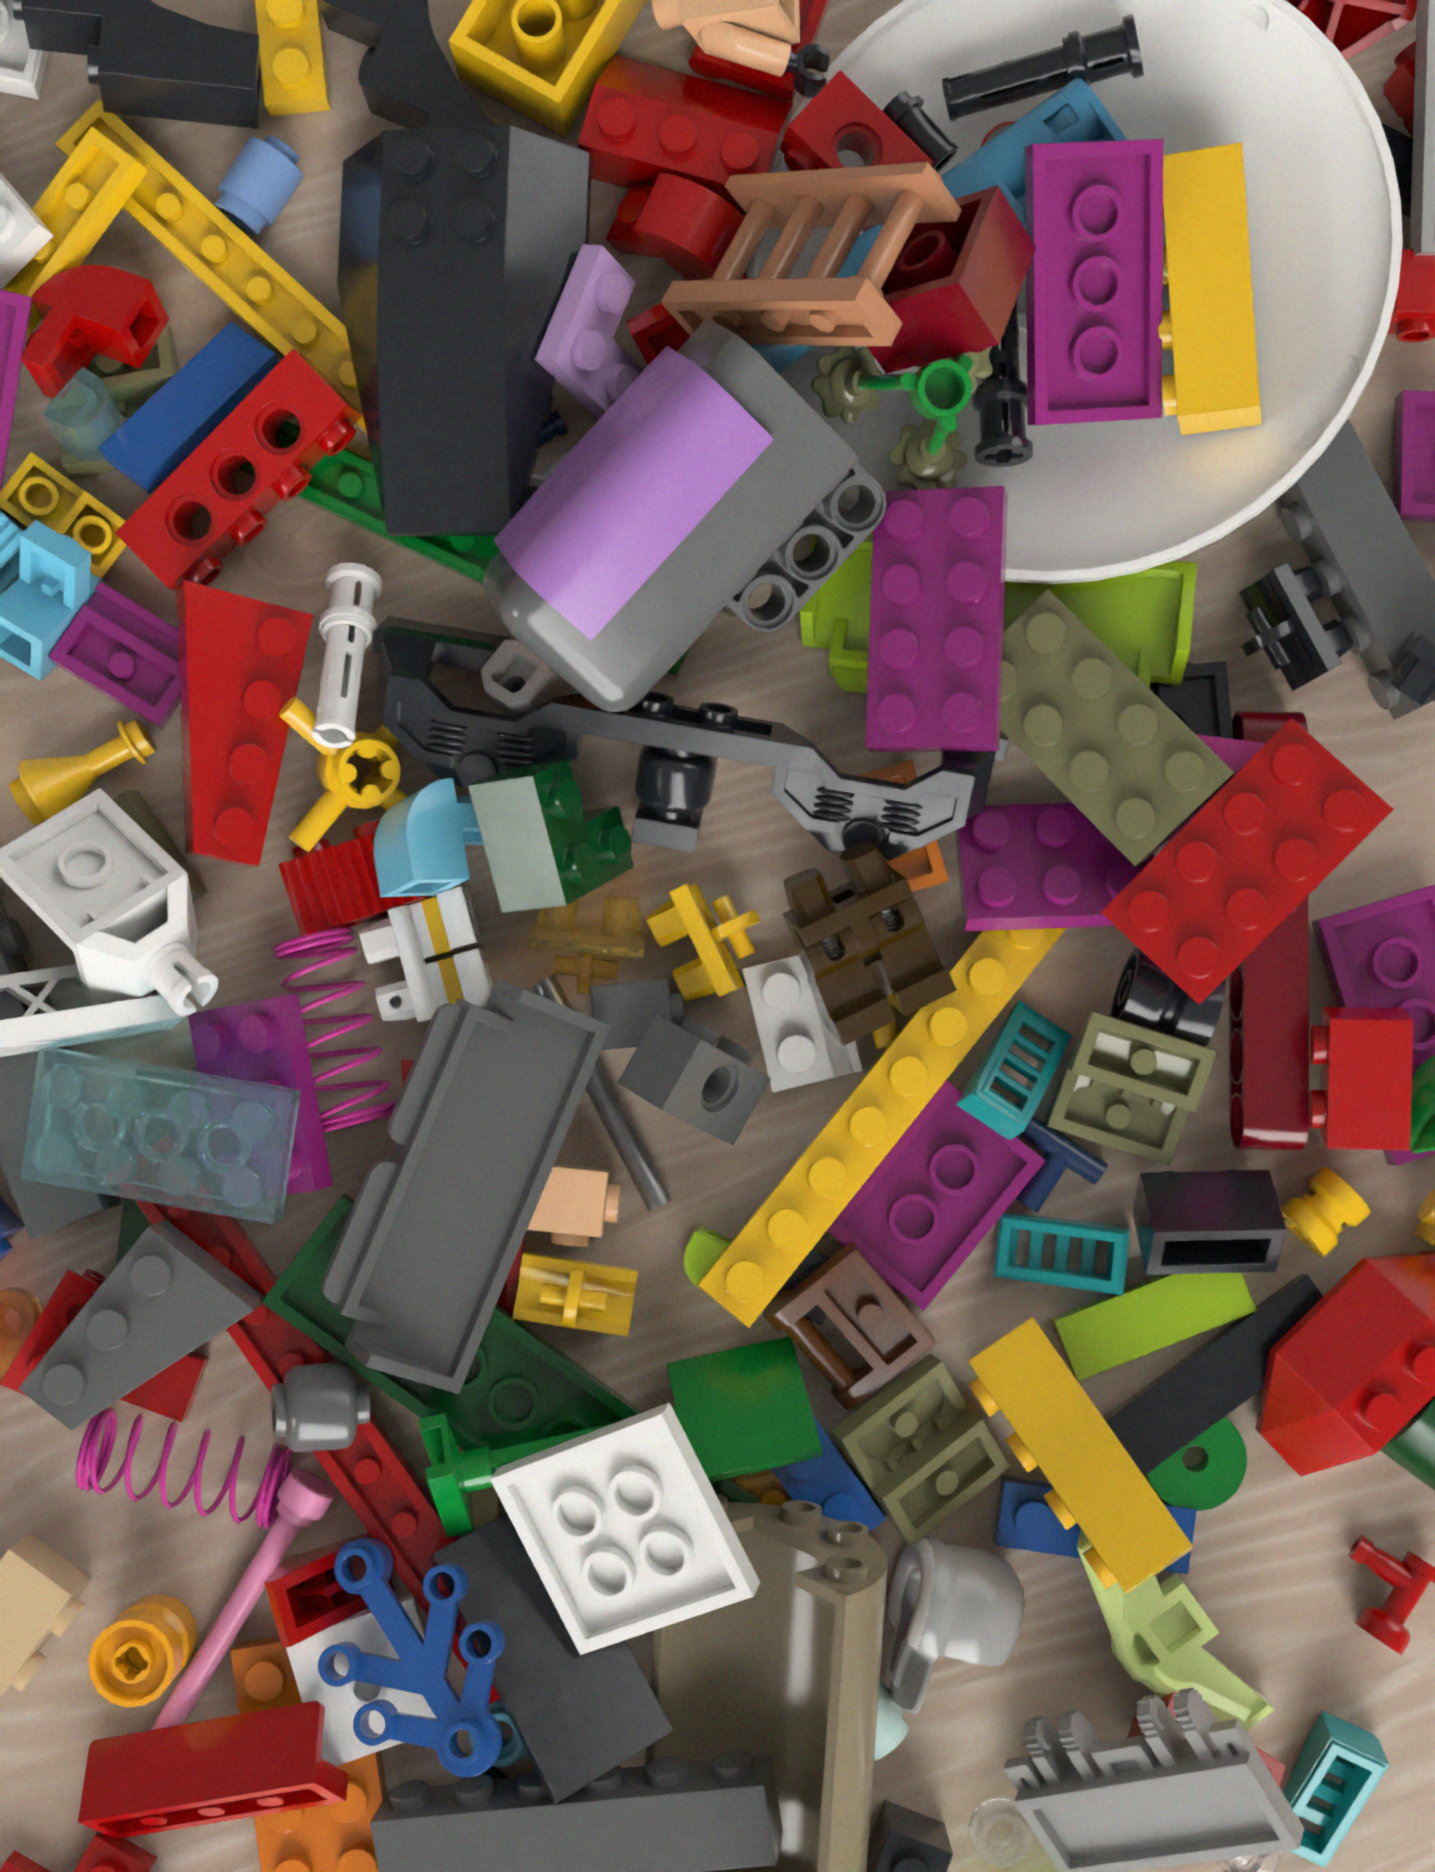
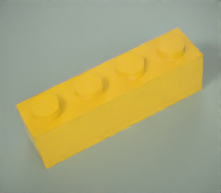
M1242 142L1163 155V222H1165L1166 245H1163V287L1169 286L1170 309L1162 310V323L1158 329L1159 337L1162 339V352L1173 350L1174 374L1162 376L1165 416L1177 415L1181 435L1262 425Z
M1033 1317L968 1360L978 1377L968 1383L969 1387L990 1417L1001 1410L1014 1428L1015 1432L1005 1438L1006 1442L1027 1473L1039 1465L1053 1486L1052 1490L1043 1495L1045 1500L1066 1530L1076 1523L1079 1524L1093 1547L1082 1554L1106 1589L1118 1582L1127 1595L1193 1549V1545Z

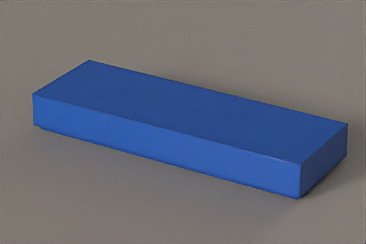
M230 321L98 447L105 461L150 494L279 363L276 353Z

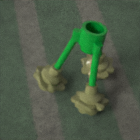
M838 346L833 353L822 355L817 359L816 367L820 375L812 379L811 389L821 399L823 414L830 418L840 415L845 423H854L864 411L873 410L879 406L880 399L878 393L874 390H903L909 392L913 407L919 414L929 419L924 420L919 429L912 424L902 427L899 442L890 450L888 455L889 462L899 467L895 472V481L898 485L911 486L915 490L936 489V487L938 489L953 488L956 473L967 463L965 453L956 450L960 446L961 437L959 433L954 431L957 427L955 414L959 413L967 405L971 393L977 386L976 377L985 379L991 375L993 369L989 353L992 347L978 353L968 352L937 360L929 365L918 367V371L915 374L906 372L903 374L883 375L876 368L874 356L867 347H862L856 351L855 346Z

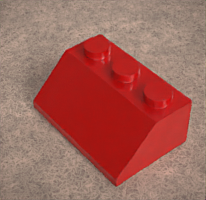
M615 55L594 85L578 140V149L589 152L592 157L591 179L629 189L631 184L654 186L660 172L688 179L713 191L732 204L745 217L747 213L727 190L725 184L732 175L772 173L781 138L789 125L794 103Z

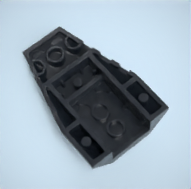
M511 125L383 130L343 161L337 286L388 535L497 536L522 508L538 455L535 447L542 423L547 422L554 400L551 392L555 377L547 372L535 360V357L582 244H589L592 157L589 152Z

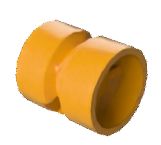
M163 1594L147 1595L131 1603L101 1632L92 1644L88 1657L89 1677L97 1692L110 1703L123 1707L144 1706L158 1698L194 1655L198 1642L197 1623L190 1609L178 1599Z

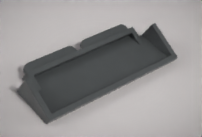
M499 979L495 982L485 1009L458 998L455 1004L444 1003L435 1010L388 1121V1134L397 1142L390 1160H378L368 1169L321 1281V1291L330 1301V1305L341 1315L355 1319L344 1346L365 1367L456 1394L460 1393L611 1025Z

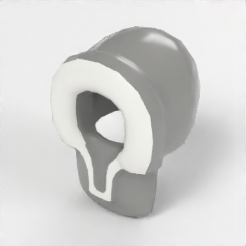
M929 1536L922 1538L913 1547L908 1545L904 1548L897 1561L891 1580L886 1613L890 1624L894 1628L893 1644L886 1673L891 1680V1697L899 1707L913 1714L918 1713L925 1697L937 1656H945L985 1666H1000L1009 1658L1021 1630L1025 1597L1016 1572L1002 1556L978 1547L958 1543H944Z

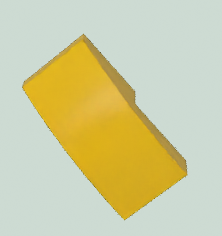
M32 452L29 453L0 492V508L25 526L29 527L37 520L57 533L73 538L81 547L91 552L90 572L101 579L127 546L115 534L126 522L123 518Z

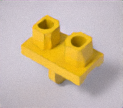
M698 883L690 886L689 884H684L670 891L669 894L672 900L664 903L648 915L646 921L660 947H666L688 935L695 946L699 958L672 970L674 980L683 999L688 1001L714 993L721 997L746 986L725 939L729 938L738 960L756 952L746 932V929L761 922L756 909L739 916L729 894L712 902L721 922V925L718 926Z
M524 1252L522 1254L519 1284L512 1318L628 1337L639 1270Z

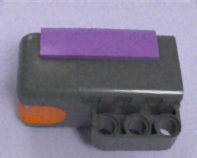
M705 319L677 352L666 346L496 536L494 541L500 551L490 561L485 571L483 584L486 596L499 619L515 638L593 705L608 712L627 711L648 694L711 625L712 620L726 605L747 625L757 631L771 632L786 625L878 526L885 515L886 495L879 482L858 462L860 458L855 451L757 351L736 333L709 319ZM858 484L860 493L857 503L849 511L839 513L838 501L840 495L849 486ZM814 534L816 541L811 554L805 559L794 561L792 554L797 541L805 535ZM771 583V595L767 602L760 607L749 608L748 599L752 590L760 584Z

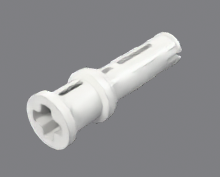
M353 562L337 564L327 571L325 589L330 595L328 609L320 616L318 628L323 640L326 642V649L320 680L316 721L312 736L319 744L331 748H344L350 746L353 740H355V722L361 687L364 650L373 642L374 630L377 628L375 618L372 616L373 604L381 595L383 583L380 575L372 568ZM359 582L361 584V588H358L355 591L356 583Z

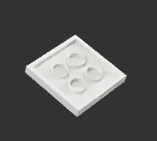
M670 1402L500 1466L490 1478L580 1655L754 1597L761 1583Z

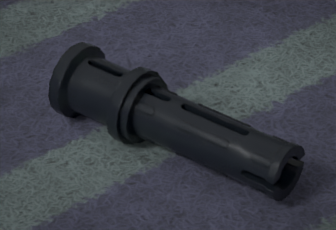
M1133 14L1124 16L1121 25L1081 36L1077 30L1069 32L1068 37L1062 38V46L1014 60L1004 61L997 65L952 78H942V87L950 121H956L957 118L1061 89L1075 78L1082 79L1090 87L1092 83L1130 73L1133 78L1144 76Z
M1017 299L1000 341L1001 351L999 350V345L992 346L989 359L993 369L992 373L985 379L981 378L982 383L977 386L975 393L972 395L973 407L980 413L981 442L975 447V460L981 465L990 467L1022 464L1033 456V444L1026 438L1025 408H1027V384L1020 380Z

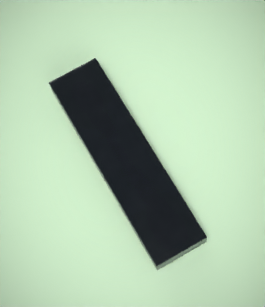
M1308 1274L1298 1275L1256 1306L1257 1311L1236 1320L1103 1417L1143 1475H1146L1264 1388L1270 1349L1323 1297Z

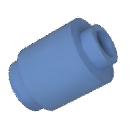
M267 135L264 141L256 137H250L218 185L217 189L221 195L214 206L238 228L257 237L264 226L272 227L304 178L302 172L296 166L300 160L299 156L287 144L272 135Z

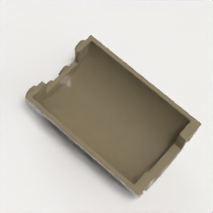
M716 1493L761 1583L754 1597L654 1630L650 1687L673 1731L646 1748L645 1766L659 1758L668 1756L682 1757L686 1762L712 1760L719 1754L732 1750H745L750 1752L752 1756L771 1754L783 1829L777 1865L703 1872H866L888 1568L887 1555L883 1548L868 1535L869 1528L866 1525L855 1521H838L821 1515L822 1508L816 1503L793 1500L783 1503L782 1506L748 1502H728L727 1497Z

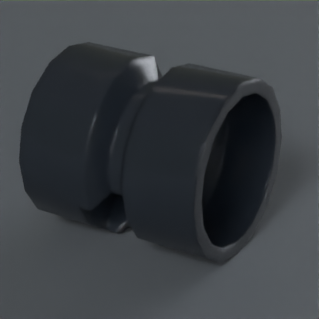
M1137 948L1130 954L1119 978L1110 1016L1207 1046L1223 1007L1226 980L1198 1005Z

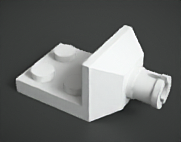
M101 788L0 848V877L73 951L85 996L92 1003L143 998L156 989L178 1015L187 1016L196 1012L195 1005L186 997L188 992L202 1007L212 999L218 988V978L195 959L198 928L188 873Z

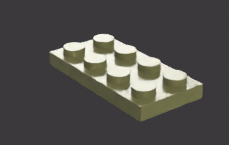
M1049 589L1003 633L1000 730L1136 868L1151 856L1235 775Z

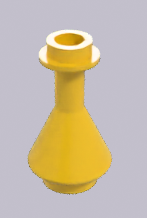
M137 718L128 723L123 719L117 721L120 735L85 755L21 760L18 765L20 776L10 781L9 787L16 803L25 816L34 825L38 826L84 798L98 776L132 757H135L142 765L148 764V756L156 752L157 749L143 724Z

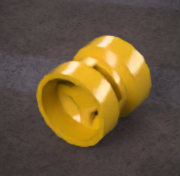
M1322 1167L1309 1179V1192L1311 1195L1304 1193L1300 1198L1290 1197L1280 1207L1285 1225L1302 1243L1322 1258L1327 1256L1338 1245V1235L1343 1230L1341 1225L1357 1227L1371 1213L1367 1204L1354 1189L1327 1167Z

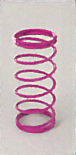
M345 927L320 931L283 941L272 948V951L275 952L273 957L276 959L330 956L293 972L283 980L281 987L287 991L294 992L344 988L300 1007L301 1014L321 1004L357 991L366 985L367 982L364 980L319 985H287L301 975L354 955L358 951L356 947L333 949L352 942L355 938L352 935L354 930ZM363 1013L303 1019V1025L355 1021L307 1042L308 1049L371 1022L375 1015ZM373 1046L309 1052L310 1058L369 1053L314 1077V1084L379 1056L384 1049ZM371 1080L333 1085H315L316 1091H336L380 1086L321 1112L323 1132L326 1133L391 1116L396 1105L394 1101L323 1119L335 1112L386 1091L392 1082L388 1080Z
M110 1407L109 1409L105 1408L91 1418L84 1433L76 1462L75 1480L77 1487L81 1491L85 1489L89 1492L94 1489L95 1492L102 1495L110 1491L124 1474L127 1494L132 1501L137 1502L148 1495L159 1479L162 1503L170 1510L184 1500L194 1484L195 1505L198 1513L205 1517L214 1512L229 1489V1509L234 1522L240 1524L245 1521L256 1508L255 1522L259 1529L264 1527L267 1530L274 1524L278 1516L276 1507L280 1502L277 1493L290 1473L292 1451L287 1445L285 1447L282 1444L278 1445V1443L273 1445L259 1489L248 1510L242 1517H238L235 1493L239 1462L245 1444L243 1435L237 1441L233 1462L221 1491L210 1508L204 1510L201 1505L200 1487L203 1461L211 1438V1430L209 1428L203 1433L197 1462L186 1486L179 1497L170 1503L166 1496V1469L176 1437L177 1423L175 1421L172 1422L168 1428L161 1461L154 1476L140 1495H135L131 1488V1463L143 1427L144 1419L142 1414H139L133 1422L126 1457L114 1479L105 1488L99 1487L98 1483L103 1477L113 1450L117 1416L112 1407ZM103 1422H104V1431H103L102 1441H101L100 1449H99V1452H98V1455H97V1448H98V1443H99V1437H100L102 1425H103Z

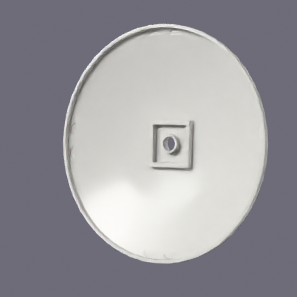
M904 0L872 23L841 52L828 67V71L822 74L828 83L841 70L881 110L902 91L906 90L912 98L919 95L924 100L922 109L950 141L955 142L959 147L954 157L938 172L942 176L978 150L984 137L992 128L1003 122L1018 121L1060 90L957 118L956 121L951 122L946 107L942 78H952L997 65L1004 61L1014 60L1062 46V38L1068 37L1069 32L1077 30L1081 36L1121 25L1124 16L1133 14L1144 76L1133 78L1130 73L1090 85V88L1097 95L1128 140L1164 139L1163 155L1242 142L1262 425L1181 435L1177 415L1165 416L1163 391L1162 418L1027 425V408H1025L1026 438L1033 444L1032 458L1014 466L990 467L981 465L975 460V447L981 442L980 413L973 407L972 395L975 393L974 390L967 405L959 413L955 414L957 427L954 431L959 433L961 437L960 446L956 450L965 453L967 463L956 473L953 488L1005 487L1008 493L1005 581L1042 584L1098 581L1141 572L1182 558L1221 539L1258 515L1296 483L1334 439L1351 415L1371 378L1388 333L1399 287L1403 237L1401 198L1394 160L1380 118L1359 78L1336 46L1307 16L1286 0ZM806 97L803 100V102L793 115L790 123L808 105V103L813 98ZM778 149L772 173L789 172L790 170L784 161V154ZM843 150L837 153L839 161L846 168L865 166L863 159L853 151ZM1163 222V245H1166L1165 222ZM832 227L814 228L787 279L803 277L808 273ZM783 229L767 230L746 269L748 279L758 277ZM1025 275L1017 297L1020 380L1027 384ZM1169 286L1163 287L1162 310H1169ZM818 346L779 374L855 451L860 458L858 462L879 482L884 491L915 490L911 486L897 484L895 472L899 467L892 465L888 459L890 450L899 442L903 426L912 424L919 429L921 423L929 419L919 414L913 407L909 392L903 390H874L878 393L880 399L879 406L876 409L864 411L856 422L845 423L840 415L835 418L826 417L823 414L821 399L811 389L812 379L820 375L816 367L817 359L822 355L833 353L838 346ZM855 346V349L857 351V349L867 346ZM1173 350L1162 352V376L1174 374ZM874 358L876 368H878L883 373V375L886 374L877 362V360ZM914 366L887 374H903L906 372L915 374L918 371V367ZM976 377L978 386L982 383V380ZM858 484L846 488L839 497L838 502L848 511L858 501L860 493Z

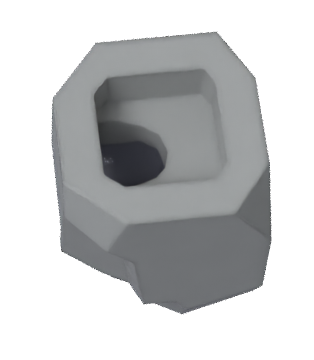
M504 640L481 669L484 691L496 707L511 716L519 717L554 697L577 693L576 689L519 640Z

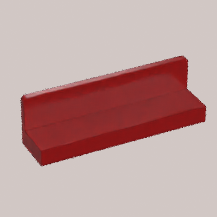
M318 1701L94 1740L89 1745L78 1823L110 1838L121 1839L346 1802L348 1773L321 1758L325 1707Z

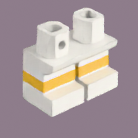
M459 886L411 905L388 909V919L381 920L359 931L363 952L368 964L373 965L400 957L406 980L375 988L376 1000L383 1021H401L417 1018V1022L428 1023L440 1005L444 1003L455 1004L458 998L485 1009L495 985L486 951L477 948L453 955L454 957L430 963L432 959L484 945L469 890Z

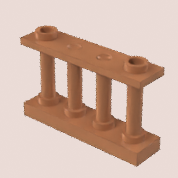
M929 162L732 175L726 182L725 187L747 214L711 279L672 281L661 303L690 336L705 319H709L736 333L749 345L891 346L903 323L884 300L881 288L915 223L956 222L962 210L943 184L942 177L931 167ZM864 225H883L857 275L836 278ZM832 227L806 277L787 279L814 228ZM783 229L758 277L741 280L767 230Z

